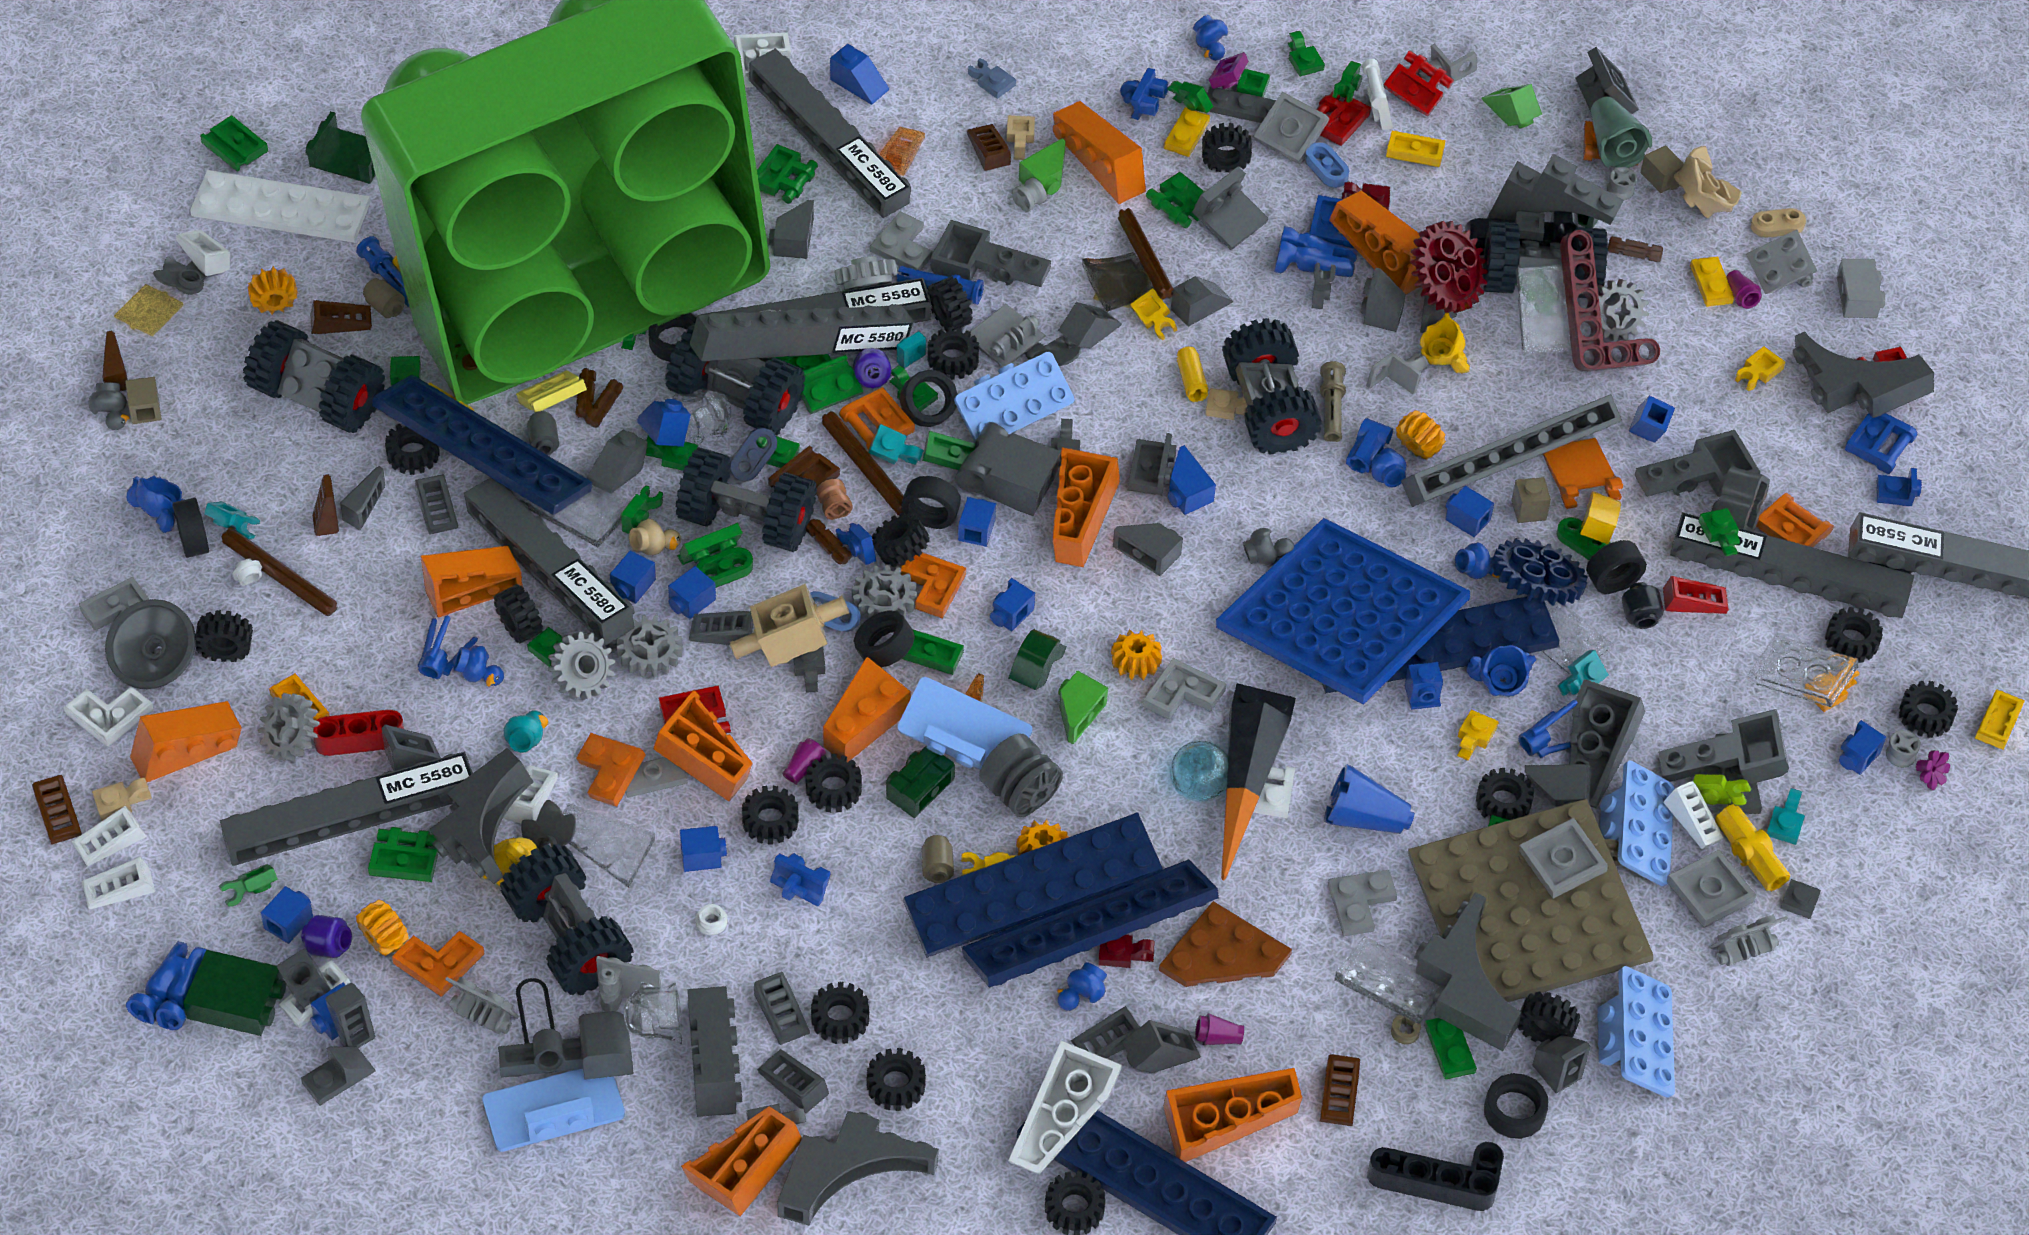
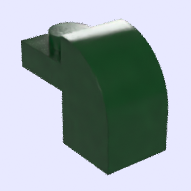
M1035 629L1031 630L1018 650L1008 679L1034 690L1039 689L1047 682L1053 662L1063 657L1067 646L1060 644L1061 640L1052 635L1044 634Z

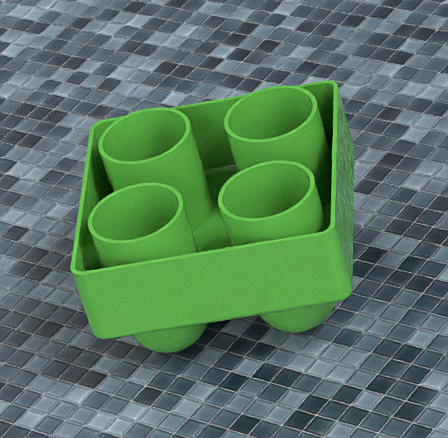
M561 0L554 8L546 27L475 56H470L462 51L450 48L425 49L410 55L393 70L385 84L383 93L370 98L362 108L361 120L414 326L458 402L462 401L468 405L527 381L542 377L564 365L619 343L630 334L634 333L635 336L647 331L650 325L658 323L659 326L680 317L682 314L697 311L717 300L753 286L763 280L770 270L741 56L705 0ZM455 344H461V347L455 348ZM470 354L478 368L475 370L464 369L462 358L465 355Z

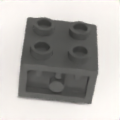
M1239 166L1201 194L1192 211L1230 250L1238 246L1268 221V217L1241 191L1243 188L1241 182L1246 173Z

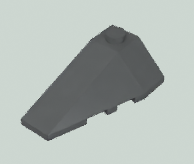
M1584 679L1575 699L1578 703L1572 708L1573 723L1569 765L1587 764L1591 775L1590 806L1597 808L1635 738L1645 714V708L1641 697Z

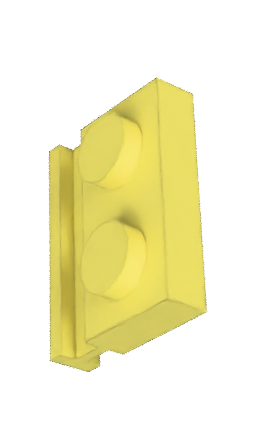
M566 370L516 393L519 404L529 410L538 412L587 390L583 379H579L578 376Z

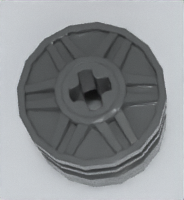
M1018 733L1001 742L988 755L981 767L979 779L995 796H1001L1003 804L1009 807L1017 817H1026L1052 798L1061 784L1063 771L1047 755L1041 754L1040 748L1027 735Z

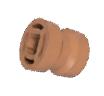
M829 479L817 487L816 495L820 503L823 504L822 509L827 519L833 520L845 517L851 513L853 505L850 498L846 495V488L842 480Z

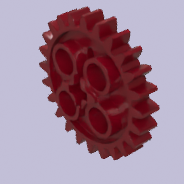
M1441 221L1426 226V230L1419 232L1420 238L1413 241L1417 248L1410 251L1416 256V259L1410 261V264L1416 266V270L1411 272V275L1418 276L1419 279L1415 283V287L1422 286L1421 297L1428 295L1427 304L1436 303L1437 311L1444 309L1445 313H1458L1472 308V304L1479 302L1478 296L1484 294L1480 286L1487 285V281L1482 278V275L1488 273L1486 269L1482 268V264L1487 262V260L1479 256L1483 248L1476 249L1475 247L1478 239L1470 240V230L1462 232V224L1454 226L1453 221L1446 223Z

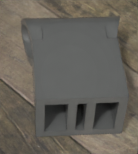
M988 422L975 442V450L966 457L957 472L955 483L965 491L983 492L990 499L1034 516L1057 475L1061 451L1015 433L1009 435L1000 425Z

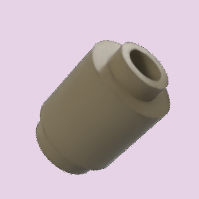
M374 278L365 285L363 295L366 302L383 317H396L403 311L404 296L388 282Z
M933 835L928 837L921 848L922 874L928 881L943 883L954 875L953 847L945 836Z

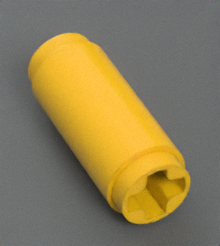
M1183 347L1177 352V363L1185 393L1192 402L1203 401L1208 396V386L1199 354L1194 347Z

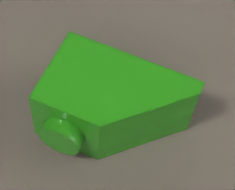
M1532 84L1504 87L1482 97V100L1508 126L1518 125L1519 129L1533 124L1534 118L1542 115Z
M1061 138L1019 162V181L1025 184L1026 180L1035 178L1043 185L1047 195L1055 194L1062 183L1066 141Z
M1078 670L1070 680L1065 679L1058 691L1060 695L1059 708L1067 740L1071 744L1077 741L1106 706L1108 695L1107 686Z

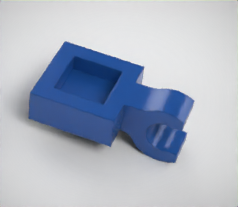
M850 523L849 531L846 532L841 531L839 528L836 529L837 538L843 545L849 546L850 552L854 557H858L865 565L877 561L872 536L860 524Z

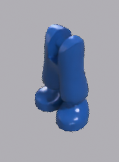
M1284 226L1274 272L1281 274L1286 271L1290 263L1294 262L1299 270L1314 273L1315 264L1320 263L1322 271H1329L1332 264L1336 266L1335 276L1352 277L1355 270L1354 262L1357 260V250L1328 242L1310 233L1299 234L1292 227Z
M177 941L161 965L147 981L145 987L146 994L135 993L129 997L126 1002L128 1012L136 1019L153 1025L157 1019L158 1025L162 1028L169 1030L180 1029L186 1021L183 1002L207 949L195 947L189 958L186 959L187 943Z

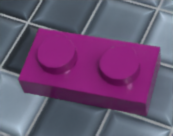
M1245 52L1220 60L1209 78L1212 89L1221 86L1223 89H1226L1237 83L1249 62Z

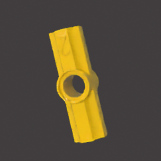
M1731 804L1716 815L1715 822L1731 842L1733 855L1740 858L1742 861L1740 863L1741 866L1748 865L1766 891L1770 890L1772 892L1779 889L1789 881L1790 874L1774 854L1773 843L1769 835L1762 829L1756 830L1739 806Z

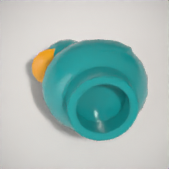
M534 710L529 711L526 715L514 716L509 719L503 729L504 738L514 751L520 753L527 752L537 746L542 740L543 728L548 725V719L541 712Z

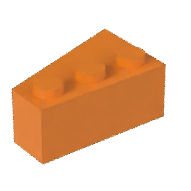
M509 546L421 555L425 592L438 618L492 600L496 594L515 584L523 587L521 570Z
M866 657L823 726V747L831 754H837V759L839 760L842 755L847 756L848 763L900 721L911 699V691L870 658Z
M693 690L658 732L653 749L730 802L747 781L753 763L732 736L724 732L717 723V717L712 711L709 713L699 700L700 696Z
M228 701L140 716L130 758L140 778H145L146 782H150L236 748L242 727Z
M770 1106L734 1130L735 1133L720 1144L715 1142L708 1147L709 1151L693 1162L689 1160L681 1166L690 1183L740 1217L802 1140L796 1124Z

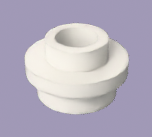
M245 559L235 566L236 569L232 573L234 580L239 581L240 585L245 586L262 577V566L257 560Z
M715 904L703 906L695 919L698 930L706 935L721 933L725 930L728 923L726 912ZM708 919H715V920H717V921L714 922V923H708V922H706Z

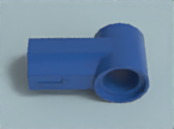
M1365 418L1358 431L1356 442L1346 459V464L1351 470L1359 473H1369L1372 458L1384 449L1386 443H1390L1393 428Z

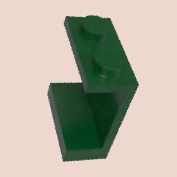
M330 111L325 121H321L318 131L313 140H309L306 145L305 153L308 156L309 167L371 184L376 175L366 136L339 129L336 113Z

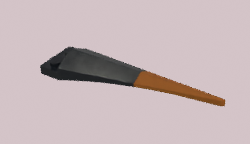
M1239 683L1236 684L1229 712L1222 880L1227 878L1251 816L1287 734L1296 700L1295 697Z

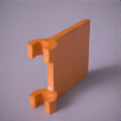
M1596 438L1574 441L1543 454L1560 490L1561 499L1566 509L1577 507L1574 497H1579L1578 490L1605 486L1608 497L1615 500L1622 498L1619 489H1623V482L1620 477L1614 475Z

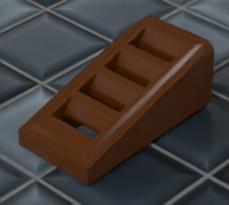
M993 124L967 130V135L984 171L1011 165V152Z
M313 300L310 313L311 334L371 330V305ZM356 314H361L362 320L356 319ZM344 315H349L350 319L344 318Z
M111 330L106 332L102 378L104 383L120 384L121 392L126 390L125 381L128 378L115 333Z
M329 474L322 477L312 514L316 536L339 532L332 480Z
M57 775L34 782L32 788L51 845L81 836L82 832L63 776ZM64 800V802L46 807V805ZM68 812L67 814H64V815H61V816H57V817H54V818H51V819L49 818V817H52V816H55V815H58V814H62V813ZM71 822L72 824L64 828L53 830V827L60 826Z
M1335 1054L1328 1055L1320 1122L1353 1126L1361 1061L1359 1058ZM1332 1081L1349 1083L1350 1086L1332 1084ZM1330 1094L1347 1096L1349 1099L1330 1097ZM1329 1106H1334V1107L1347 1108L1348 1111H1347V1112H1342V1111L1328 1110V1107H1329Z

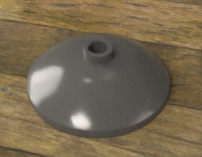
M159 599L137 602L122 611L110 626L105 642V655L112 672L129 686L139 689L163 687L176 680L189 666L196 647L194 626L187 614L171 602ZM161 646L160 653L154 654V650Z

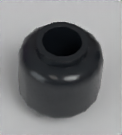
M1645 582L1635 583L1622 596V605L1627 622L1639 629L1655 626L1664 614L1658 588L1652 585H1647Z

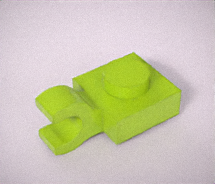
M1695 774L1693 779L1704 801L1710 805L1731 804V801L1735 805H1745L1747 801L1741 792L1751 791L1748 781L1744 779L1727 781L1724 775Z

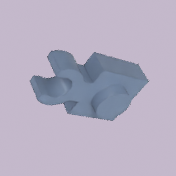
M978 59V67L981 69H975L971 65L968 66L969 76L978 79V86L997 99L1016 86V79L998 66L990 69L987 61L984 59Z

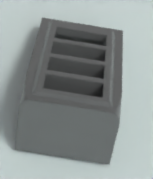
M376 467L340 502L342 520L358 530H361L385 488L384 470L382 467Z
M445 475L415 480L416 495L429 535L457 529L458 523ZM437 491L441 492V494L426 497L425 495L427 493ZM440 500H443L444 502L441 504L428 506V503ZM446 509L447 511L445 513L431 515L430 513L433 511ZM446 518H449L450 522L437 525L433 524V521Z
M751 611L694 614L689 641L730 645V641H735L752 634L754 623ZM701 623H707L705 632H699ZM713 624L718 625L717 631H712ZM724 626H730L729 630H724Z
M783 972L768 976L754 983V996L780 1045L810 1034L807 1023ZM785 999L784 1002L771 1006L772 1003ZM790 1010L792 1012L782 1017L776 1018V1016L779 1014L785 1013ZM794 1021L797 1022V1025L792 1026L784 1030L781 1029V1026L787 1025Z
M349 983L326 997L328 1010L343 1047L360 1048L375 1039L376 1036L365 996L354 983ZM363 1028L362 1030L358 1031L357 1033L351 1035L352 1033L356 1032L357 1030Z
M1124 1006L1072 1039L1071 1042L1074 1046L1088 1051L1084 1043L1090 1041L1097 1051L1094 1054L1108 1058L1124 1050L1122 1042L1139 1029L1140 1026L1128 1008ZM1124 1024L1129 1032L1123 1034L1118 1026ZM1113 1030L1118 1039L1113 1041L1107 1032ZM1101 1035L1107 1045L1102 1048L1095 1037Z
M782 1049L777 1051L757 1069L760 1075L800 1109L804 1108L805 1113H808L829 1095L824 1078ZM783 1063L787 1065L777 1075L773 1073ZM794 1071L795 1074L785 1081L784 1079ZM804 1079L805 1082L796 1089L795 1086Z

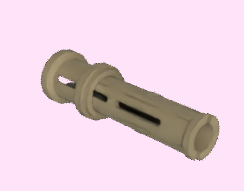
M1330 361L1324 363L1320 368V374L1323 377L1320 394L1324 398V440L1339 442L1342 439V398L1346 393L1343 377L1346 374V368L1340 362Z

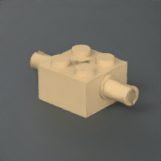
M803 584L750 606L755 628L754 633L735 641H730V646L737 660L762 649L771 667L784 664L795 657L807 652H814L820 647L827 645L823 629L825 622L849 614V609L843 596L817 606L806 584Z

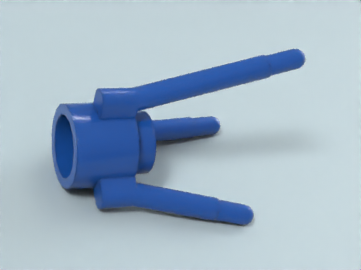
M448 615L443 620L432 648L437 619L433 618L431 620L422 657L418 663V670L424 676L440 679L442 674L449 676L454 667L456 655L448 662L447 653L440 649L450 622V616ZM473 637L463 648H471L478 641V638Z
M1572 700L1556 713L1551 711L1532 728L1518 736L1520 746L1529 756L1537 753L1540 758H1543L1550 753L1571 748L1570 742L1548 747L1551 737L1546 728L1575 707L1578 703L1577 700Z

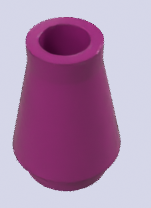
M1733 270L1727 274L1726 278L1736 304L1746 309L1755 307L1762 298L1761 288L1742 275L1739 270Z
M807 738L804 742H799L787 768L782 773L783 776L797 785L807 775V769L809 766L812 767V762L815 759L821 763V756H824L826 751L811 738Z
M1209 1013L1206 1016L1199 1015L1195 1029V1040L1203 1042V1045H1241L1244 1038V1025L1232 1023Z

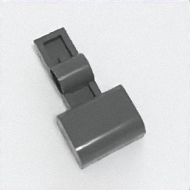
M950 220L931 256L930 267L934 274L947 277L958 274L961 278L972 280L976 270L981 269L989 272L994 282H1005L1007 286L1011 285L1014 280L1042 287L1051 269V260L991 243L990 231Z
M1731 430L1697 439L1693 453L1638 467L1634 476L1647 497L1671 490L1677 496L1685 491L1690 493L1695 490L1698 483L1709 481L1717 497H1720L1722 494V477L1731 466L1760 474V470L1736 430Z
M1777 709L1731 720L1733 733L1658 751L1662 777L1672 782L1695 776V774L1724 775L1725 768L1739 765L1744 780H1747L1749 784L1783 776L1788 772L1789 765Z
M617 1011L582 1014L578 1019L579 1038L562 1039L558 1031L542 1029L533 1036V1043L498 1046L501 1078L519 1077L522 1075L583 1069L584 1080L632 1075L634 1072L627 1017Z

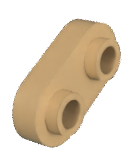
M1794 208L1761 211L1753 216L1751 230L1756 235L1765 238L1784 236L1794 230H1798L1801 233L1806 224V216L1800 210Z

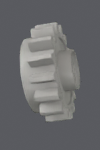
M876 256L851 260L852 265L841 267L834 271L836 284L844 285L845 291L892 283V276L898 274L895 260L884 259L877 261Z
M581 631L573 633L572 636L562 637L563 643L554 644L553 647L556 652L548 657L552 661L551 667L548 668V671L552 672L554 677L552 683H557L560 686V693L569 692L571 699L580 696L581 700L591 698V695L598 696L602 694L601 688L604 689L610 686L606 678L615 675L613 671L609 670V666L615 664V660L608 659L607 657L612 651L611 648L603 649L604 639L601 638L594 641V633L583 635ZM579 660H581L584 665L583 672L579 669Z

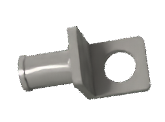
M1435 43L1430 45L1432 61L1429 63L1437 69L1441 67L1447 71L1446 75L1454 79V82L1477 70V54L1474 51L1451 62ZM1470 61L1469 66L1465 70L1459 71L1465 62ZM1421 70L1416 74L1425 81L1431 79L1430 76Z
M1392 352L1372 366L1366 386L1372 388L1385 377H1388L1414 394L1417 391L1421 378L1420 371L1427 368L1428 361L1424 355L1419 358L1421 353H1415L1404 361Z

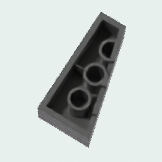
M726 986L687 989L697 1117L736 1114V1102H742L741 1082H735V1074H740L739 1054H733L732 1046H737L736 1026H730L729 1019L735 1018L734 998H727Z

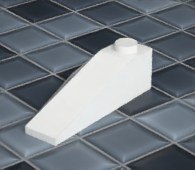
M1061 1041L1008 1160L1009 1163L1040 1175L1110 1096L1122 1065Z

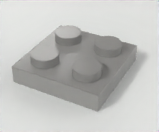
M1281 92L1253 135V138L1262 145L1301 164L1306 157V150L1315 143L1327 125L1329 117L1296 98Z
M1574 818L1519 845V852L1552 898L1607 872L1608 864Z
M1720 850L1669 874L1667 878V883L1703 928L1755 902L1756 898L1755 892Z

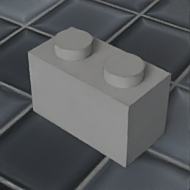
M1841 258L1837 272V282L1844 318H1877L1880 308H1884L1885 292L1880 290L1882 276L1881 271H1877L1875 259Z

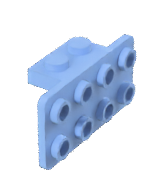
M1045 352L1016 367L1014 363H1010L998 370L999 375L991 378L988 374L974 381V387L956 395L954 398V402L974 442H976L979 434L988 422L1000 425L1008 434H1011L1071 405L1075 400L1051 352Z
M922 677L899 721L898 731L927 745V748L936 754L944 755L945 753L954 757L957 763L967 768H972L973 766L981 770L988 755L1001 742L1018 733L1025 734L1030 738L1032 726L935 680Z
M1628 761L1623 765L1622 787L1602 799L1600 805V831L1604 839L1619 841L1618 861L1621 865L1660 886H1665L1668 884L1667 878L1671 868L1673 814L1663 802L1675 788L1666 779L1633 761Z
M1624 966L1618 971L1619 994L1598 1007L1599 1063L1611 1066L1620 1060L1621 1075L1624 1079L1666 1098L1671 1097L1675 1094L1672 991L1668 985Z
M583 1069L572 1070L486 1093L482 1098L495 1146L500 1152L619 1121L625 1117V1109L614 1076L584 1080Z

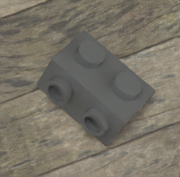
M1166 433L1165 443L1143 439L1136 440L1128 481V491L1162 496L1164 484L1170 485L1172 467H1168V462L1174 463L1177 445L1171 444L1172 434Z

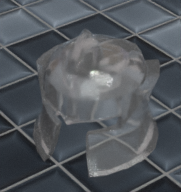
M701 388L691 394H675L672 399L682 402V405L691 414L686 434L691 443L698 444L699 446L708 437H724L727 434L731 417V405L727 395Z
M641 982L640 989L630 994L625 1002L623 1014L626 1027L632 1033L646 1039H654L656 1037L682 1045V1015L676 982L663 987H656Z

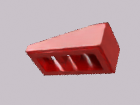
M1670 576L1663 587L1665 611L1727 614L1729 611L1726 587ZM1699 594H1703L1704 599H1700ZM1711 594L1716 595V602L1711 601Z

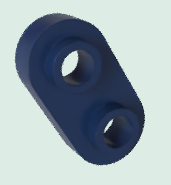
M756 428L748 435L730 461V471L735 478L740 481H750L759 474L777 448V438L771 430ZM759 437H765L767 440L766 445L762 448H759L756 444ZM746 460L749 462L750 466L747 471L739 469L741 461Z

